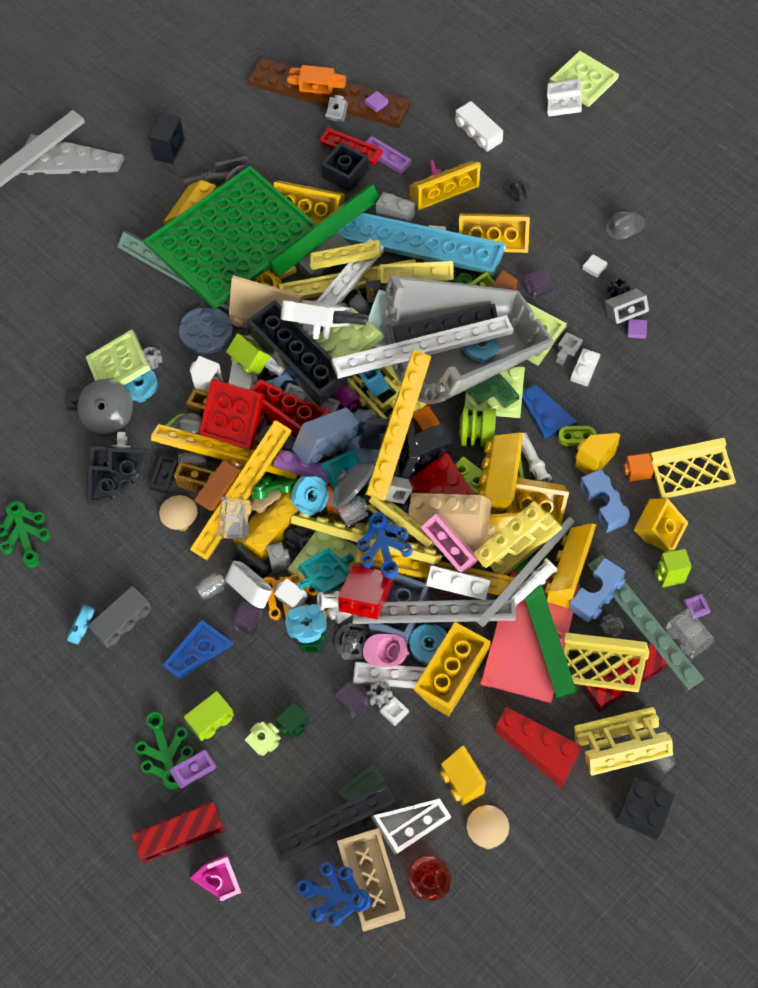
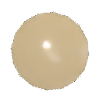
M280 488L267 491L268 497L263 499H253L251 493L246 501L247 507L251 510H256L257 513H263L267 506L281 499Z
M182 495L172 496L161 505L159 511L160 520L170 529L185 531L195 521L198 510L194 501L189 497Z
M485 805L472 811L468 817L466 829L474 843L485 849H492L505 841L509 833V822L502 810L495 806Z

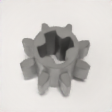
M154 347L144 349L143 352L150 368H158L159 363L163 362L160 350H156Z
M381 681L374 685L370 684L371 691L367 692L370 704H376L379 708L386 704L389 705V698L393 697L389 684L384 685Z

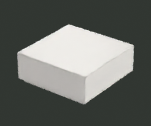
M592 255L583 265V270L598 278L607 267V262Z
M394 696L389 701L390 704H386L380 710V713L393 726L397 725L409 713V710Z

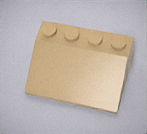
M233 275L229 305L231 323L236 327L247 328L246 320L274 300L281 306L282 300L301 303V295Z
M411 493L409 516L423 526L432 516L441 514L471 550L475 552L487 542L492 501L482 495ZM413 536L411 537V543L417 544L420 542ZM437 546L432 548L436 550V553L441 554L442 557H446Z

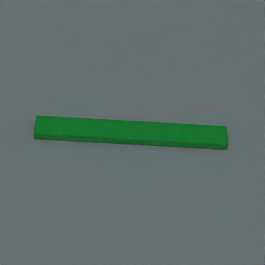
M369 184L270 259L268 262L275 276H281L379 200V196L374 185Z
M532 555L515 568L517 575L531 561ZM539 585L525 597L556 697L558 698L577 691L543 587Z

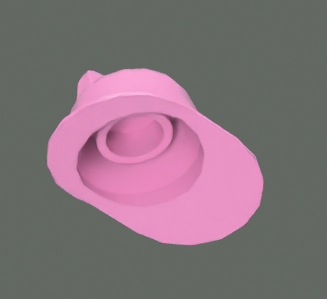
M396 634L373 635L368 638L363 647L365 660L374 666H397L404 662L406 656L410 654L404 639Z

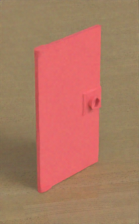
M516 569L511 572V577L516 578ZM548 577L545 580L546 583L544 585L542 584L544 593L548 582L552 583V577ZM579 584L577 585V588H576L574 597L576 596V594H577L578 591H579V587H580ZM524 598L515 607V621H498L480 684L551 703L554 688ZM548 602L564 651L566 644L564 639L566 633L569 632L573 612Z

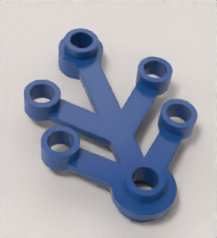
M374 513L368 522L370 528L363 538L357 542L358 549L361 552L368 551L361 557V563L365 568L372 567L374 564L373 558L381 548L384 563L381 565L384 577L393 579L397 576L399 570L396 562L392 561L389 546L399 550L404 557L412 555L411 545L400 542L408 538V531L404 527H397L388 523V518L382 513ZM385 530L396 534L399 541L386 536ZM377 533L378 538L370 548L369 541Z
M328 862L321 865L320 872L322 875L327 876L332 889L317 886L314 881L309 879H303L297 885V891L302 897L312 898L314 895L330 898L322 906L310 909V919L317 922L321 921L324 915L328 913L327 922L330 925L338 926L353 911L363 912L371 904L368 892L359 889L353 877V870L346 866H342L339 869L338 876L346 881L350 893L344 892L335 873V866ZM342 901L348 903L338 912L331 911Z

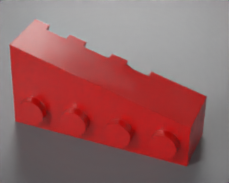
M259 380L250 389L265 394L261 412L271 422L276 420L292 431L290 435L295 439L299 434L302 424L331 412L327 408L317 407L311 401H303L295 394H287L281 388Z
M507 707L496 725L495 732L502 739L523 754L525 759L530 763L532 762L546 777H549L555 782V785L562 789L580 753L581 745Z

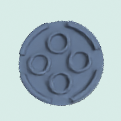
M196 308L183 317L179 327V337L183 346L187 350L200 355L219 352L228 345L233 335V327L229 316L218 308Z

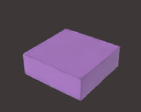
M376 91L365 99V104L377 113L388 105V99Z
M629 319L627 337L646 339L647 320Z
M702 594L683 601V605L691 620L707 615L711 611Z

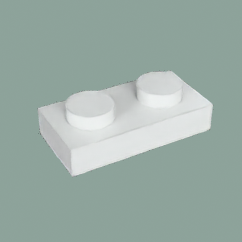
M583 348L570 381L588 387L600 354Z

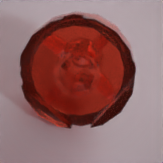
M424 855L417 858L411 864L408 871V887L416 898L436 901L443 898L449 892L451 872L447 863L440 857Z

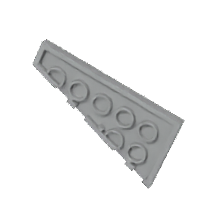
M31 134L25 146L39 135ZM60 141L20 173H27L28 175H34L36 172L71 174L72 171L87 173V171L94 170L98 173L118 172L124 161V156Z

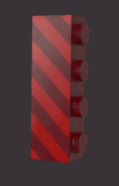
M652 643L648 645L649 657L645 662L641 684L663 671L667 664ZM632 658L627 663L633 668L639 664L640 659ZM623 664L615 669V671L620 676L627 672L628 668ZM610 672L602 678L606 682H611L616 679V676ZM630 675L623 681L625 684L634 685L635 677ZM586 686L584 694L599 713L631 691Z
M203 803L198 806V809L193 811L186 810L180 812L177 815L178 817L173 819L166 818L160 820L153 827L149 828L146 826L138 829L137 833L132 836L143 864L224 832L225 830L215 803Z

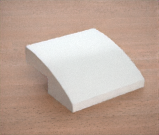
M581 79L548 83V116L581 112Z

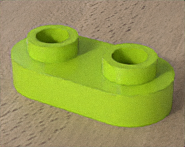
M565 426L560 429L558 440L564 446H578L582 440H587L584 436L589 437L590 435L597 434L595 429L590 426Z

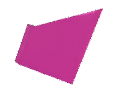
M227 855L206 863L190 878L220 898L221 901L241 893Z

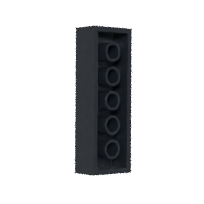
M274 300L246 320L247 332L319 406L347 385L348 376L337 379L331 364L333 358L297 322L281 320L282 306Z

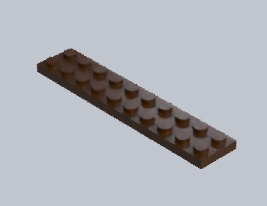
M260 58L248 79V84L324 107H328L330 97L334 98L335 95L343 96L344 100L348 102L346 113L400 128L411 106V100L349 82H346L345 88H333L332 93L329 95L299 91V85L287 82V78L290 76L289 70L293 66L265 58ZM376 91L388 99V105L377 113L365 104V99ZM338 104L334 106V110L339 108Z

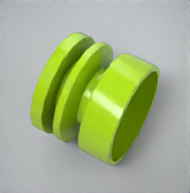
M464 407L460 417L459 429L461 446H466L467 438H471V447H474L476 438L480 439L481 447H485L486 443L493 439L495 436L496 408H483L481 416H477L476 407H473V415H468V407Z

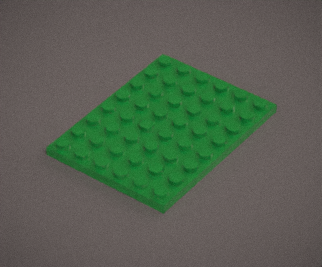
M248 166L144 240V245L212 308L216 309L230 298L233 275L254 281L271 268L268 262L270 259L309 231L316 223L257 171Z

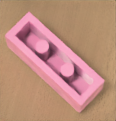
M435 514L421 527L460 573H465L479 561L471 548L441 514Z

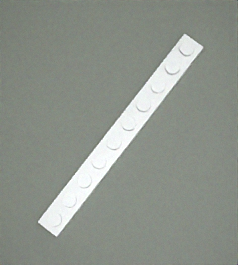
M381 246V254H382V253L384 252V247H383V246ZM378 258L348 263L316 302L339 305ZM298 322L312 337L313 325ZM272 357L269 358L264 366L279 376L284 371Z
M507 315L334 358L331 364L338 379L409 361L413 349L427 355H432L511 335L514 329Z

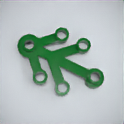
M276 474V479L271 480V476H263L260 484L253 486L251 490L252 498L268 497L267 491L280 488L281 493L291 492L292 487L301 476L298 475L297 479H292Z
M13 501L8 504L6 508L8 516L3 524L0 525V530H4L0 534V538H5L8 535V529L14 520L16 527L8 540L0 544V550L3 554H10L20 536L25 552L23 562L28 568H34L38 566L40 558L32 550L27 533L38 537L41 541L49 540L51 535L48 529H38L23 521L24 517L34 521L36 525H42L45 522L43 513H33L26 510L25 505L21 501ZM43 533H47L46 536L41 537ZM5 546H9L7 550H3Z
M152 712L147 716L146 722L148 727L154 730L160 751L147 746L143 741L135 745V750L138 755H147L164 763L166 770L158 768L151 761L146 760L142 762L141 770L146 775L153 774L162 778L165 787L174 790L179 788L177 782H170L171 777H173L170 770L174 767L172 759L181 742L188 738V732L184 727L176 729L175 737L168 748L162 730L164 719L160 713ZM159 720L160 722L158 725H152L153 721ZM183 731L185 732V735L183 737H179V732ZM140 746H145L144 751H138ZM185 746L182 748L181 757L175 766L194 756L192 747ZM190 750L191 754L189 756H185L184 752ZM146 765H151L149 770H144Z

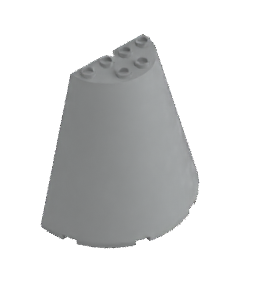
M402 276L389 277L385 292L386 298H389L388 306L384 307L383 315L386 345L395 343L392 326L494 303L497 316L507 315L514 329L513 334L498 338L500 343L499 350L496 356L486 363H480L469 358L463 352L462 347L429 355L431 359L418 397L419 402L434 404L445 401L545 351L554 341L539 319L534 320V312L517 290ZM479 342L478 346L484 347V342ZM408 361L392 365L400 383L402 382Z

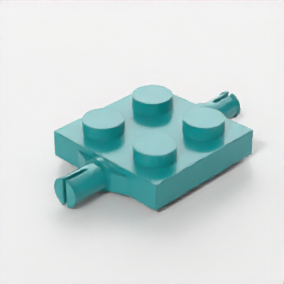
M327 548L298 565L297 569L305 579L297 582L298 588L303 590L311 585L318 593L323 592V594H329L344 585L350 571L346 564L354 561L353 555L349 553L340 558L330 548Z

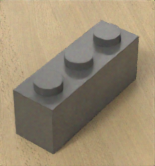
M337 233L311 253L350 246L351 244ZM310 253L298 262L299 272L306 279L325 276L339 266L335 265L312 270L310 267Z
M131 586L88 625V629L107 649L115 645L125 632H129L139 619L145 618L149 614L151 609L149 601Z

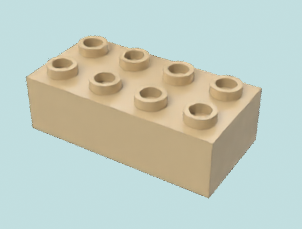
M379 828L337 841L343 865L353 870V877L359 889L366 890L371 898L369 908L363 912H357L363 932L405 919V911Z

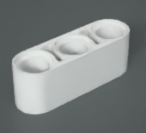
M239 561L232 562L225 581L250 604L258 608H264L272 593V587L244 563Z

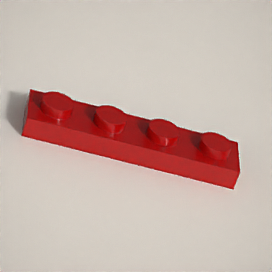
M327 128L319 140L321 145L335 149L341 142L367 155L369 164L374 166L383 154L382 148L331 128Z

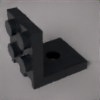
M368 417L359 440V448L380 450L384 435L380 434H385L389 419ZM410 422L398 459L400 478L409 479L410 475L414 473L415 464L419 462L420 452L417 451L418 437L415 436L414 422Z

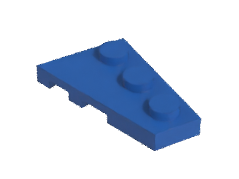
M537 385L523 390L522 402L543 438L559 433L560 429L565 426H577L578 421Z
M201 620L162 666L177 679H181L231 647L233 642Z

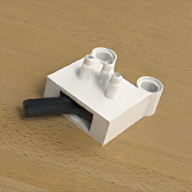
M282 300L280 319L312 324L313 339L319 338L321 326H323V338L328 339L331 327L350 326V324L367 325L368 323L367 314L352 313L351 307L301 300V303Z

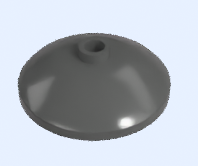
M110 379L96 380L87 385L81 392L77 405L78 415L81 422L90 431L101 435L114 434L121 431L132 417V397L129 391L119 382ZM101 403L105 405L103 410L99 408Z
M372 462L360 463L347 471L343 470L337 476L339 481L333 490L332 506L336 510L345 506L362 489L372 475L375 464Z

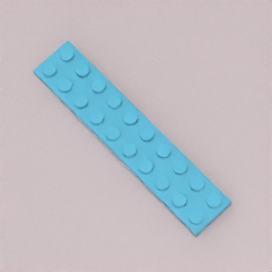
M366 213L360 214L337 232L350 244L365 243L370 238L373 241L379 240L386 252L431 262L453 261L454 267L481 273L488 272L490 275H495L506 248L505 243Z

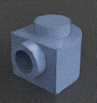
M357 409L356 419L360 422L357 432H363L368 417L376 418V415L372 414V410Z

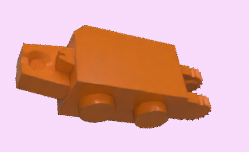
M302 65L301 68L292 67L289 70L290 76L287 78L288 83L299 85V91L329 95L332 93L333 88H345L346 85L345 75L336 74L334 68L308 65Z

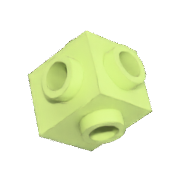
M262 721L251 728V734L245 739L259 755L264 756L268 751L272 752L279 745L278 741L281 737L277 734L279 730L274 724Z

